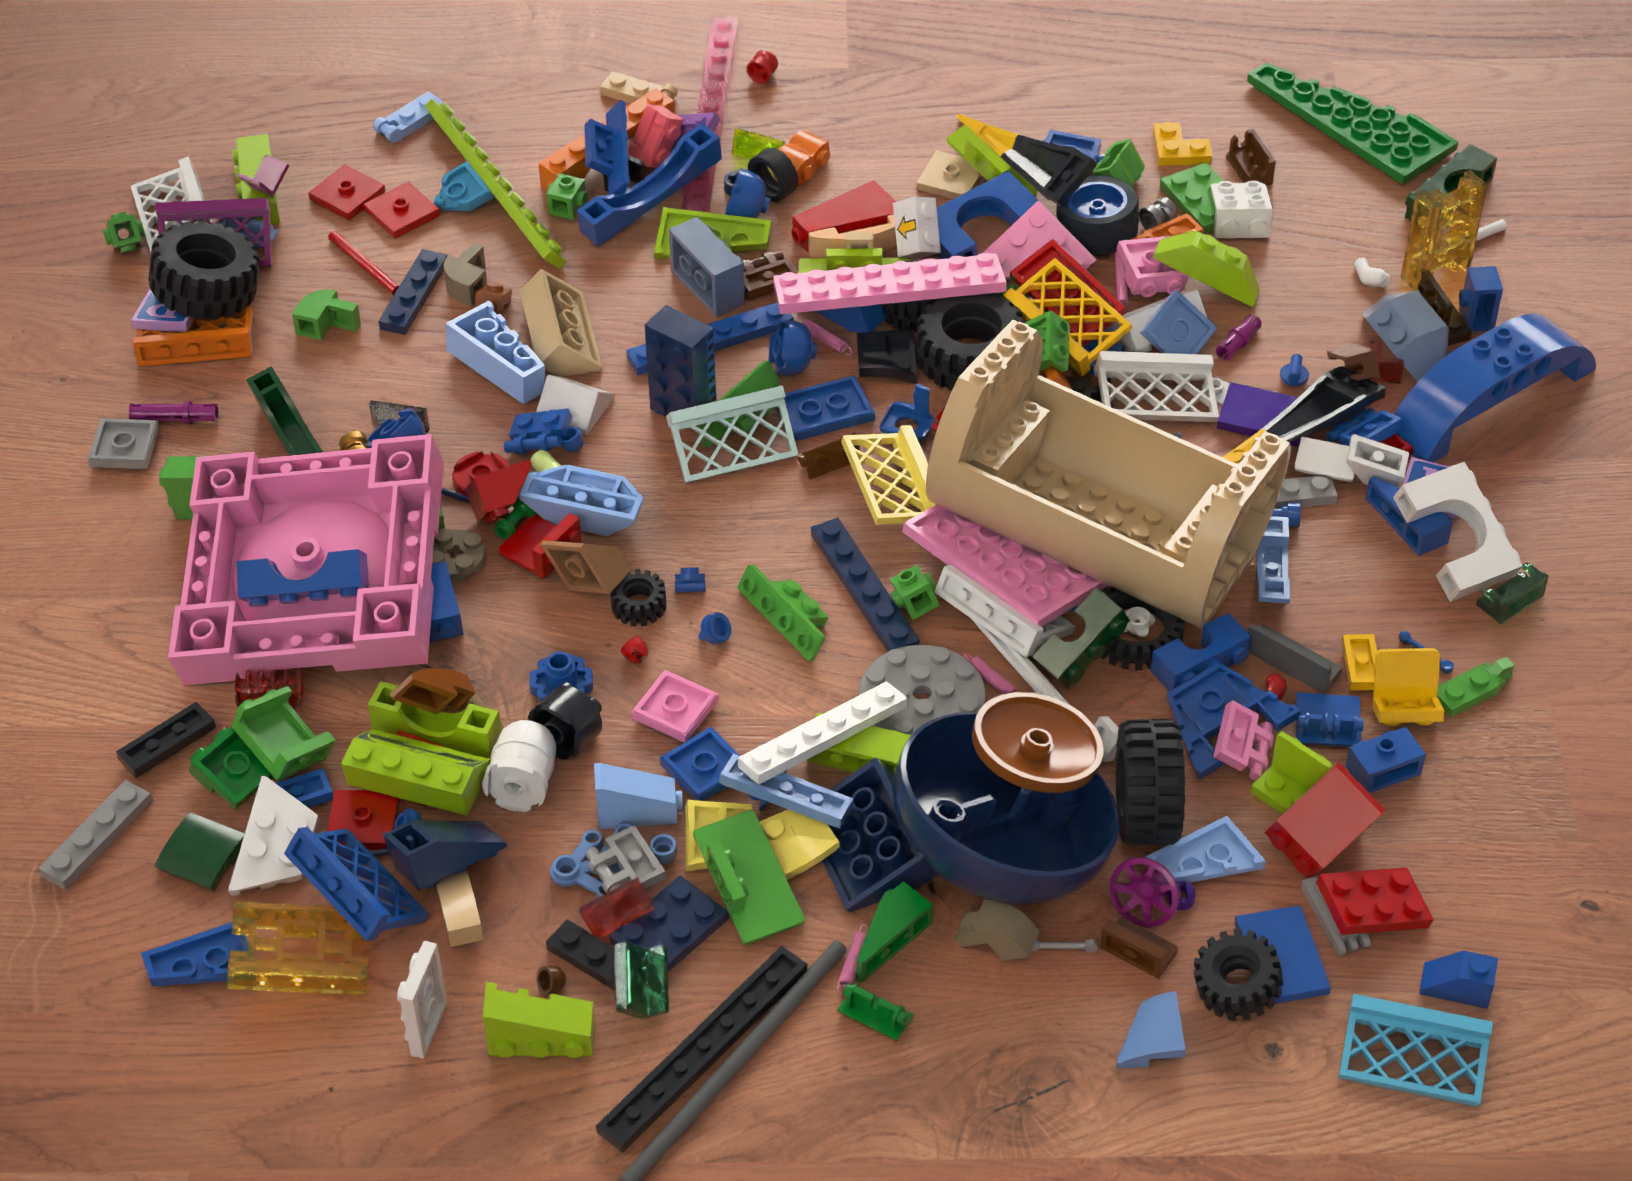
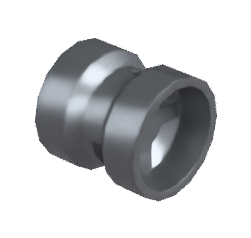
M1166 197L1156 200L1153 206L1148 205L1139 211V219L1145 230L1177 218L1178 215L1175 205Z

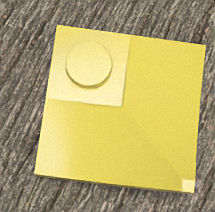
M688 800L685 806V871L690 872L708 868L693 837V831L752 810V804Z
M789 809L759 822L787 880L813 867L840 847L837 837L831 831L828 824Z

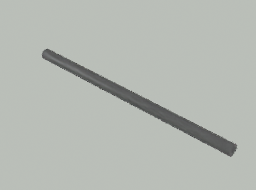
M834 940L619 1177L618 1181H641L842 958L847 952L843 943Z

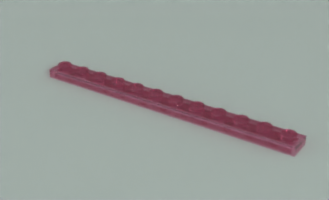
M727 16L712 17L697 114L716 112L720 121L714 133L720 138V142L738 30V18ZM717 163L685 185L682 203L683 210L710 213Z

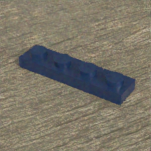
M425 249L420 251L378 321L380 330L406 335L442 275L447 254Z

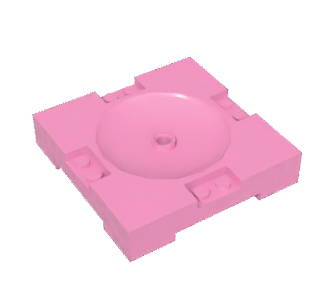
M432 434L372 440V448L258 459L255 451L196 457L189 505L193 512L187 561L181 603L179 606H175L168 659L183 685L275 677L276 670L332 665L335 672L428 664L434 585L431 581L434 537L438 536L444 467ZM359 549L367 554L369 588L358 589L357 597L342 598L340 594L329 595L328 600L311 601L310 597L298 598V602L293 604H281L279 600L268 601L267 606L251 607L249 603L238 598L236 561L267 558L277 564L278 569L285 578L301 580L312 576L322 567L328 552Z

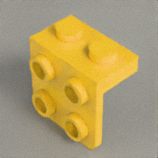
M1380 649L1376 652L1372 708L1379 723H1384L1388 726H1398L1402 723L1412 722L1419 725L1443 722L1444 709L1438 699L1440 653L1437 649Z

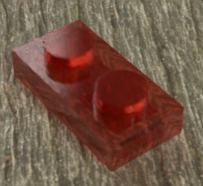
M636 877L580 907L579 914L591 933L597 938H601L654 910L655 903L639 877Z

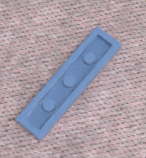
M736 754L731 756L720 773L719 783L839 829L852 809L854 798L784 772L758 785L738 768V757L740 756Z

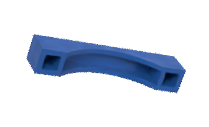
M703 123L680 138L665 161L644 180L619 194L596 196L576 210L581 233L597 247L722 160L720 138Z

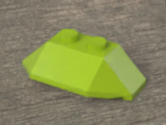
M1195 229L1159 240L1153 259L1254 307L1260 288L1247 255L1235 247H1229L1217 241L1214 237L1203 234Z

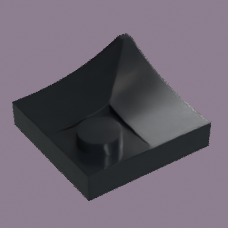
M913 328L857 333L860 377H886L903 380L912 384L918 383Z

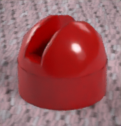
M635 636L623 645L621 654L630 663H641L640 657L644 656L647 658L648 647L640 636Z

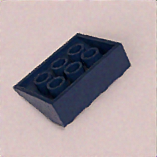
M877 757L830 789L854 798L852 809L840 829L828 825L837 837L840 847L822 860L848 912L880 902L886 891L895 889L903 881L913 889H917L938 875L910 845L904 835L894 805L892 791L894 773Z

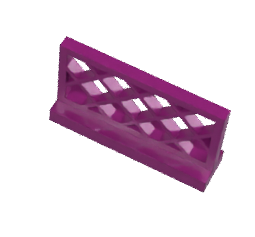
M267 198L155 203L156 214L158 215V236L165 231V221H177L181 225L184 220H190L191 224H194L197 220H205L208 224H213L208 219H218L215 223L221 224L224 219L232 218L239 225L235 229L237 234L244 229L254 238L251 241L253 245L258 242L265 248V260H260L259 267L272 266L271 202ZM263 217L264 228L255 236L245 225L252 218ZM236 218H245V220L241 223ZM263 235L264 243L261 240H259Z

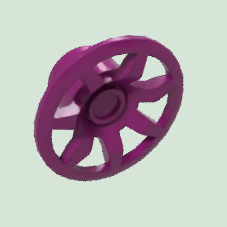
M1136 857L1125 860L1114 870L1109 885L1110 896L1115 908L1125 919L1142 927L1151 928L1163 925L1175 914L1179 904L1178 886L1173 875L1162 864L1150 858ZM1143 864L1149 867L1138 873L1132 865ZM1124 869H1126L1129 878L1133 881L1132 883H1117V879ZM1117 890L1123 893H1132L1133 897L1124 907L1118 899ZM1170 890L1172 892L1171 907L1163 900ZM1138 904L1143 905L1142 915L1144 920L1135 918L1128 911ZM1155 905L1156 908L1165 912L1166 915L1151 921L1152 906Z

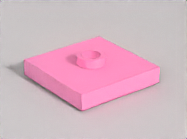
M664 670L631 711V717L637 722L681 742H686L717 704L719 695L712 690Z

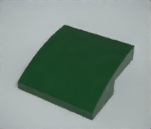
M190 812L173 832L154 866L158 870L215 892L227 865L235 864L245 833Z

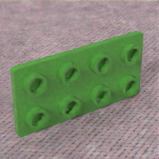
M753 810L745 811L693 831V837L744 945L752 944L805 923V917Z

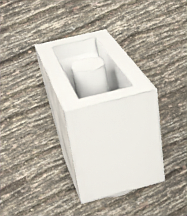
M1353 434L1350 440L1346 463L1363 484L1368 485L1369 478L1375 476L1398 486L1405 477L1409 452Z

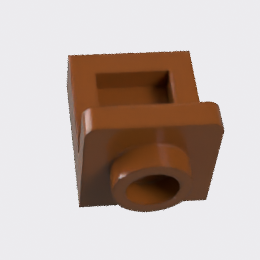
M487 283V286L476 291L475 308L490 301L494 306V312L497 315L501 314L503 316L504 305L511 301L512 289L503 288L504 285L500 283Z

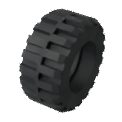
M198 221L195 224L185 222L181 226H171L167 231H163L153 242L148 279L149 287L161 304L164 303L165 307L172 312L174 310L178 311L179 315L185 317L190 315L200 320H203V318L218 320L222 316L225 318L232 317L235 312L239 314L246 309L254 300L257 290L260 257L252 242H249L248 238L242 233L237 234L233 228H224L218 223L206 224L205 221Z
M996 293L934 299L931 305L928 304L923 309L917 322L916 356L918 365L930 380L934 379L936 385L942 388L946 386L949 391H952L958 377L1012 320L1025 323V320L1022 318L1020 311L1013 307L1009 300L1006 298L1001 299L1000 295ZM975 338L986 342L981 344H964L955 340Z
M1172 719L1125 720L1119 725L1115 770L1116 802L1120 817L1119 834L1121 840L1128 845H1173L1182 837L1181 833L1183 832V820L1185 817V759L1180 726Z

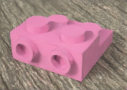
M1170 236L1118 242L1117 251L1126 267L1124 278L1133 295L1142 294L1143 297L1148 298L1158 292H1168V294H1171L1174 290L1181 292L1185 289L1188 275L1153 259L1159 240Z

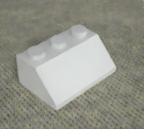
M1198 290L1181 293L1207 317ZM1167 298L1123 315L1132 324V329L1117 341L1118 344L1125 347L1124 352H1148L1152 350L1151 343L1140 332ZM1114 322L1105 331L1115 332L1121 326Z

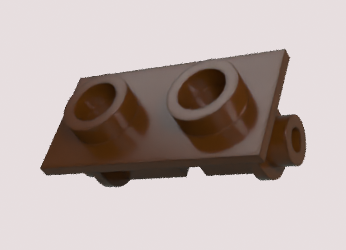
M842 437L808 451H803L802 455L798 457L801 467L806 466L809 479L850 464L841 443ZM853 445L855 449L860 451L859 445Z

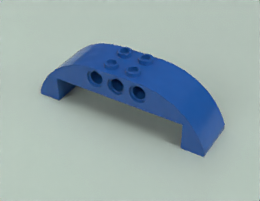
M1533 313L1512 318L1462 345L1435 364L1415 384L1394 413V415L1403 419L1404 426L1403 429L1396 433L1413 447L1412 455L1414 457L1435 462L1448 454L1452 432L1456 427L1557 370L1562 371L1575 382L1596 369L1595 358L1591 351L1544 315Z

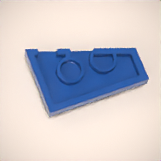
M240 920L141 953L152 987L260 979Z

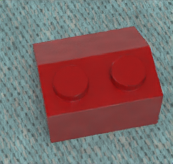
M530 459L474 478L465 491L477 522L486 520L487 524H491L499 519H503L504 515L509 513L508 509L515 503L532 466Z

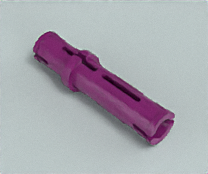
M184 401L183 404L130 403L128 415L129 419L178 421L184 422V424H192L198 421L217 422V419H219V407L217 403L193 404L192 401Z

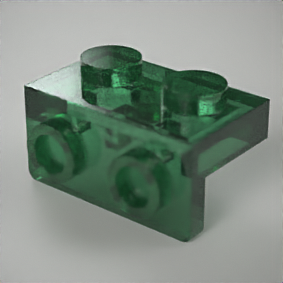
M628 942L615 944L616 1011L639 1019L668 1013L667 948L660 945L645 949Z

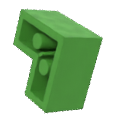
M168 456L164 468L159 472L160 485L164 487L168 505L172 507L177 519L193 518V512L189 505L196 457L204 456Z

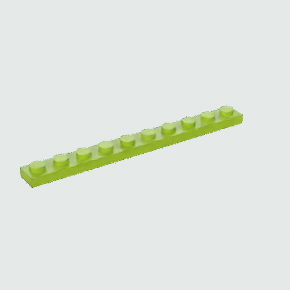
M431 98L425 105L429 113L543 259L561 269L567 262L560 253L563 250L562 247L552 238H548L550 232L542 224L536 222L538 217L534 212L523 206L526 203L524 199L516 192L511 191L513 185L503 176L500 177L501 170L493 162H488L489 155L481 147L476 146L478 141L469 132L464 131L466 126L457 117L452 116L455 113L452 108L445 102L439 104Z

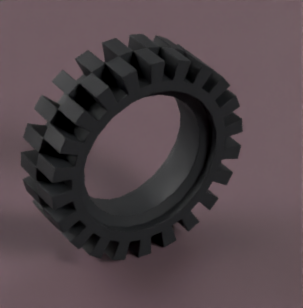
M1112 586L1111 591L1107 588L1101 590L1102 593L1123 610L1132 607L1145 608L1158 617L1164 626V631L1157 638L1146 642H1134L1115 637L1106 646L1105 652L1100 657L1104 660L1109 655V664L1115 666L1118 660H1121L1122 669L1128 670L1129 663H1135V670H1142V664L1146 663L1149 670L1151 669L1154 650L1177 638L1181 642L1183 641L1185 621L1181 618L1158 609Z

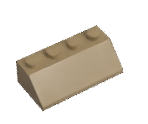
M540 269L520 289V294L534 353L545 365V372L565 377L601 370L603 366L583 292Z

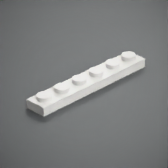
M886 681L738 757V768L759 785L907 708L908 698Z

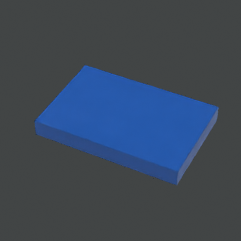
M855 375L785 393L784 401L795 441L875 421V412Z
M1300 905L1235 916L1234 923L1236 929H1241L1243 935L1247 936L1248 930L1256 932L1257 940L1263 935L1268 939L1269 945L1273 944L1276 949L1284 980L1283 986H1281L1282 993L1280 998L1274 997L1275 1004L1330 994L1331 986Z

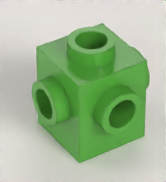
M561 173L554 183L549 185L546 193L548 214L570 220L575 219L577 215L576 210L588 201L585 179Z
M127 212L111 215V220L106 222L107 228L103 229L106 244H112L113 249H120L121 253L137 250L136 245L141 244V237L145 236L141 220L136 221L135 215H127ZM126 229L129 232V236L122 239L119 237L118 231Z
M917 565L903 570L890 579L895 590L890 594L899 609L904 607L912 620L940 606L933 592L936 589V585L929 573L923 574Z

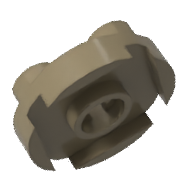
M439 529L438 536L434 537L432 564L446 561L451 582L466 580L465 576L473 572L475 576L482 570L486 561L485 548L481 536L476 532L465 530ZM454 553H459V554H461V555H457L455 558H450V555H451V554H454Z

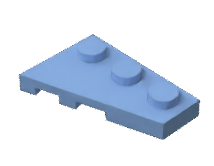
M1228 816L1181 838L1173 845H1167L1146 856V858L1153 859L1166 867L1176 882L1187 881L1189 883L1265 869L1266 860Z

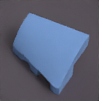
M1176 991L1153 996L1140 1004L1118 1055L1117 1069L1149 1067L1150 1059L1185 1057L1186 1048Z

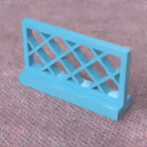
M1353 994L1339 1079L1479 1107L1493 1022ZM1355 1023L1370 1026L1376 1036L1362 1043L1354 1033ZM1395 1031L1405 1033L1411 1043L1398 1051L1387 1038V1036ZM1430 1038L1439 1040L1446 1048L1445 1051L1433 1058L1422 1045V1043ZM1381 1040L1391 1055L1377 1063L1367 1048ZM1352 1042L1356 1046V1048L1353 1050H1351ZM1465 1045L1480 1048L1479 1058L1469 1065L1457 1052V1050ZM1416 1047L1426 1062L1412 1070L1402 1055ZM1359 1053L1371 1065L1364 1072L1348 1069L1349 1059ZM1451 1055L1461 1067V1070L1447 1077L1437 1063ZM1396 1060L1406 1075L1399 1079L1389 1078L1382 1068ZM1429 1067L1433 1069L1441 1080L1440 1083L1433 1087L1424 1085L1417 1077L1418 1074ZM1477 1067V1074L1475 1075L1472 1070ZM1466 1074L1475 1085L1474 1095L1459 1092L1452 1082Z

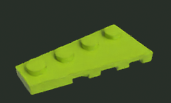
M663 207L654 250V259L670 258L669 229L695 217H698L705 225H709L713 233L720 240L725 241L732 252L767 249L772 226L771 220Z

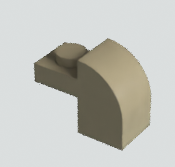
M473 243L466 251L461 253L459 258L448 255L444 261L448 294L456 301L470 307L475 304L476 291L487 286L483 246Z
M984 900L979 911L966 913L954 939L961 947L988 944L1002 961L1029 957L1040 931L1016 907L1008 903Z

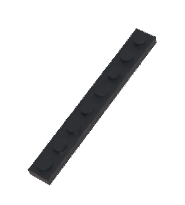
M781 945L596 1125L597 1134L623 1153L808 970L807 963Z

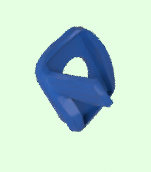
M917 383L913 391L914 405L900 401L894 402L880 423V431L885 434L898 433L899 428H896V423L902 419H911L918 424V427L914 430L918 442L924 441L932 429V422L934 423V417L930 414L929 410L930 389Z

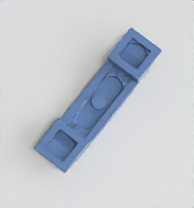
M1271 516L1256 551V587L1259 602L1290 603V578H1288L1289 517Z

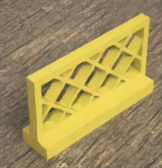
M911 425L900 426L898 433L843 435L841 443L876 525L904 523L936 505L929 501L926 494L928 462ZM880 444H892L894 451L891 452L881 447ZM853 445H861L868 449V451L863 453L855 449ZM874 452L886 460L882 463L870 456ZM893 462L902 467L903 471L900 473L889 467V464ZM865 463L877 471L872 474L863 469L862 465ZM884 473L895 479V481L891 484L879 476ZM902 483L910 487L912 492L908 493L897 486ZM874 484L884 489L885 492L882 495L872 490L870 486ZM893 494L904 501L900 505L889 499L888 496ZM910 503L919 508L921 512H913L906 507ZM883 505L895 512L882 514L879 507Z

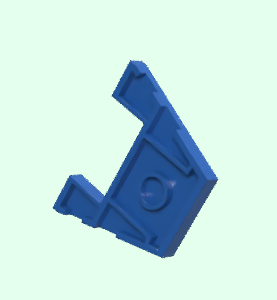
M1219 662L1167 693L1168 704L1175 722L1180 726L1182 740L1199 780L1223 766L1222 761L1213 757L1215 749L1207 740L1219 733L1225 706L1233 700L1252 711L1258 710L1268 722L1273 724L1277 732L1297 720L1298 715H1301V710L1292 703L1289 706L1278 700V696L1269 690L1264 692L1252 685L1251 680Z

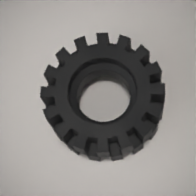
M635 569V574H631L629 571L610 593L612 612L616 619L621 618V623L624 624L631 621V626L636 627L637 622H641L642 626H647V620L654 623L657 621L656 616L661 618L663 610L666 611L664 581L662 579L659 580V575L656 573L651 576V571L645 570L644 574H641L640 569ZM637 594L648 596L647 599L642 601L628 599Z

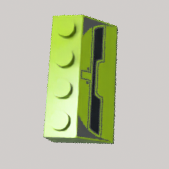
M370 729L353 738L341 762V766L348 785L468 816L491 759Z

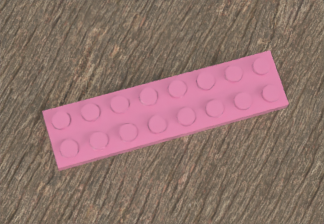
M981 253L977 256L969 257L952 256L949 259L938 260L928 258L908 263L898 261L888 265L869 264L858 268L840 267L837 270L828 271L812 270L807 273L797 274L787 272L773 276L774 290L780 314L1007 292L1006 279L997 254Z

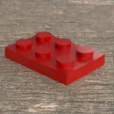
M1407 867L1321 873L1316 881L1341 935L1429 928L1434 921Z

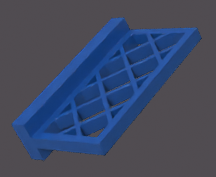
M308 827L298 828L284 852L285 856L366 942L376 940L383 930L423 923L430 915L347 828L315 834ZM343 841L347 846H344L337 842ZM336 854H339V855H341V856H344V857L350 859V861L347 860V859H344V858H342V857H340V856H337ZM357 862L367 866L368 868L357 864ZM357 875L360 876V877H363V878H365V879H368V880H370L371 882H368V881H366V880H363V879L357 877ZM378 884H380V885H382V886H385V887H387L388 889H385V888H383V887H380V886H378ZM377 897L382 898V899H384V900H387V901L391 902L392 904H389V903L384 902V901H382V900H380V899H377ZM399 906L404 907L409 911L399 908Z

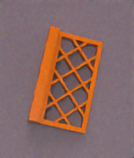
M252 304L239 314L235 312L232 317L225 318L222 316L218 320H211L209 322L205 321L207 318H203V320L194 319L190 328L195 325L200 327L195 331L189 328L187 332L169 331L163 333L159 330L137 329V336L134 337L133 345L138 367L252 357ZM244 315V316L240 317L239 319H234V318H233L234 316ZM223 323L228 324V325H227L226 327H224V328L218 327L219 325H221V324H223Z

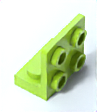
M1281 731L1276 736L1272 765L1252 784L1250 793L1283 814L1332 769L1333 764L1324 756L1315 753L1303 745L1298 739Z

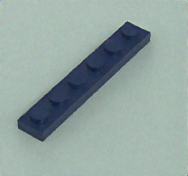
M839 518L812 526L811 536L886 651L889 652L900 647L919 645V638Z

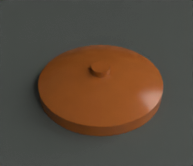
M1017 692L997 696L981 707L972 729L974 748L988 768L1012 784L1038 792H1067L1086 785L1097 774L1103 758V742L1093 723L1069 704L1046 695Z

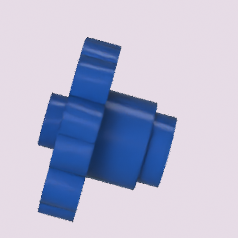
M554 652L548 657L539 660L537 663L538 669L531 671L529 674L530 693L538 697V703L563 682L570 683L584 694L593 691L592 669L585 667L584 659L573 654Z

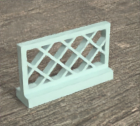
M783 386L670 412L666 419L668 427L671 428L684 482L697 481L798 456L784 401L786 396ZM779 408L781 420L777 427L762 419L767 409ZM758 411H762V412L760 413L759 417H758L757 415L753 414V413H754V412H758ZM741 415H747L756 421L749 434L734 426ZM733 418L731 423L727 422L724 419ZM718 421L728 427L720 441L706 433L712 422ZM759 423L773 431L766 445L752 437ZM706 424L703 430L696 427L699 425ZM782 424H783L785 433H784L783 431L779 430V429L781 428ZM690 428L700 434L692 448L681 441L679 430ZM731 430L746 438L738 452L724 444ZM778 434L787 440L790 451L778 453L769 446ZM702 437L717 445L710 459L695 450ZM748 441L763 449L758 459L750 460L741 454ZM720 448L735 455L730 466L723 467L713 461ZM684 449L689 451L687 457H685ZM766 452L772 454V456L764 457ZM692 454L707 462L701 473L690 475L687 463ZM738 458L744 461L743 463L735 464ZM710 465L717 468L714 470L707 471Z

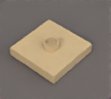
M936 150L917 181V190L955 199L976 188L982 175L963 157Z

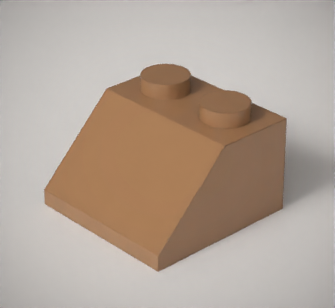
M545 540L540 544L564 584L571 591L610 594L631 570L623 552L617 546Z

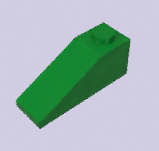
M904 881L895 889L886 891L879 902L857 958V980L860 983H863L932 924L933 904Z

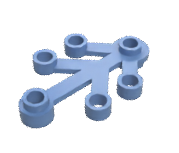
M628 823L619 824L614 832L616 834L632 825ZM589 830L585 832L582 842L571 855L557 857L551 865L550 876L552 881L559 886L568 887L577 884L595 893L600 903L610 904L615 901L614 898L601 894L605 891L602 887L603 882L588 875L593 872L588 865L589 860L584 861L587 857L585 853L589 848L596 847L598 851L602 848V835L599 831ZM660 834L651 840L649 848L660 864H668L676 857V841L672 836ZM592 839L597 840V841L594 842V843H589V842H588L589 840H592ZM605 845V847L601 850L600 853H602V852L608 850V848L606 847V845ZM617 863L609 867L613 874L622 871ZM631 884L627 885L630 894L634 897H643L649 891L648 887L636 893Z

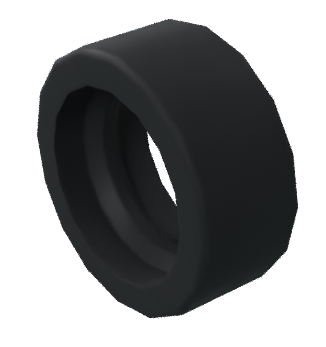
M769 147L750 159L748 170L759 175L764 180L767 187L766 197L770 198V201L778 202L796 190L798 186L797 171L785 153L777 148ZM768 167L775 174L778 182L772 177L768 170Z

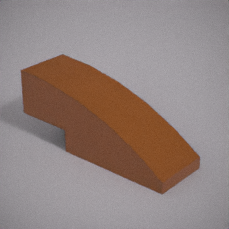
M427 668L418 670L408 676L390 693V696L393 700L438 714L442 709L456 712L475 694V690L468 674L451 669Z

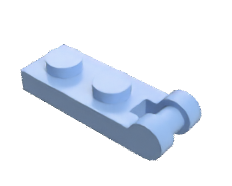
M427 92L388 117L377 118L373 124V130L380 135L385 134L386 139L396 143L434 119L425 107L431 98L439 104L443 101Z

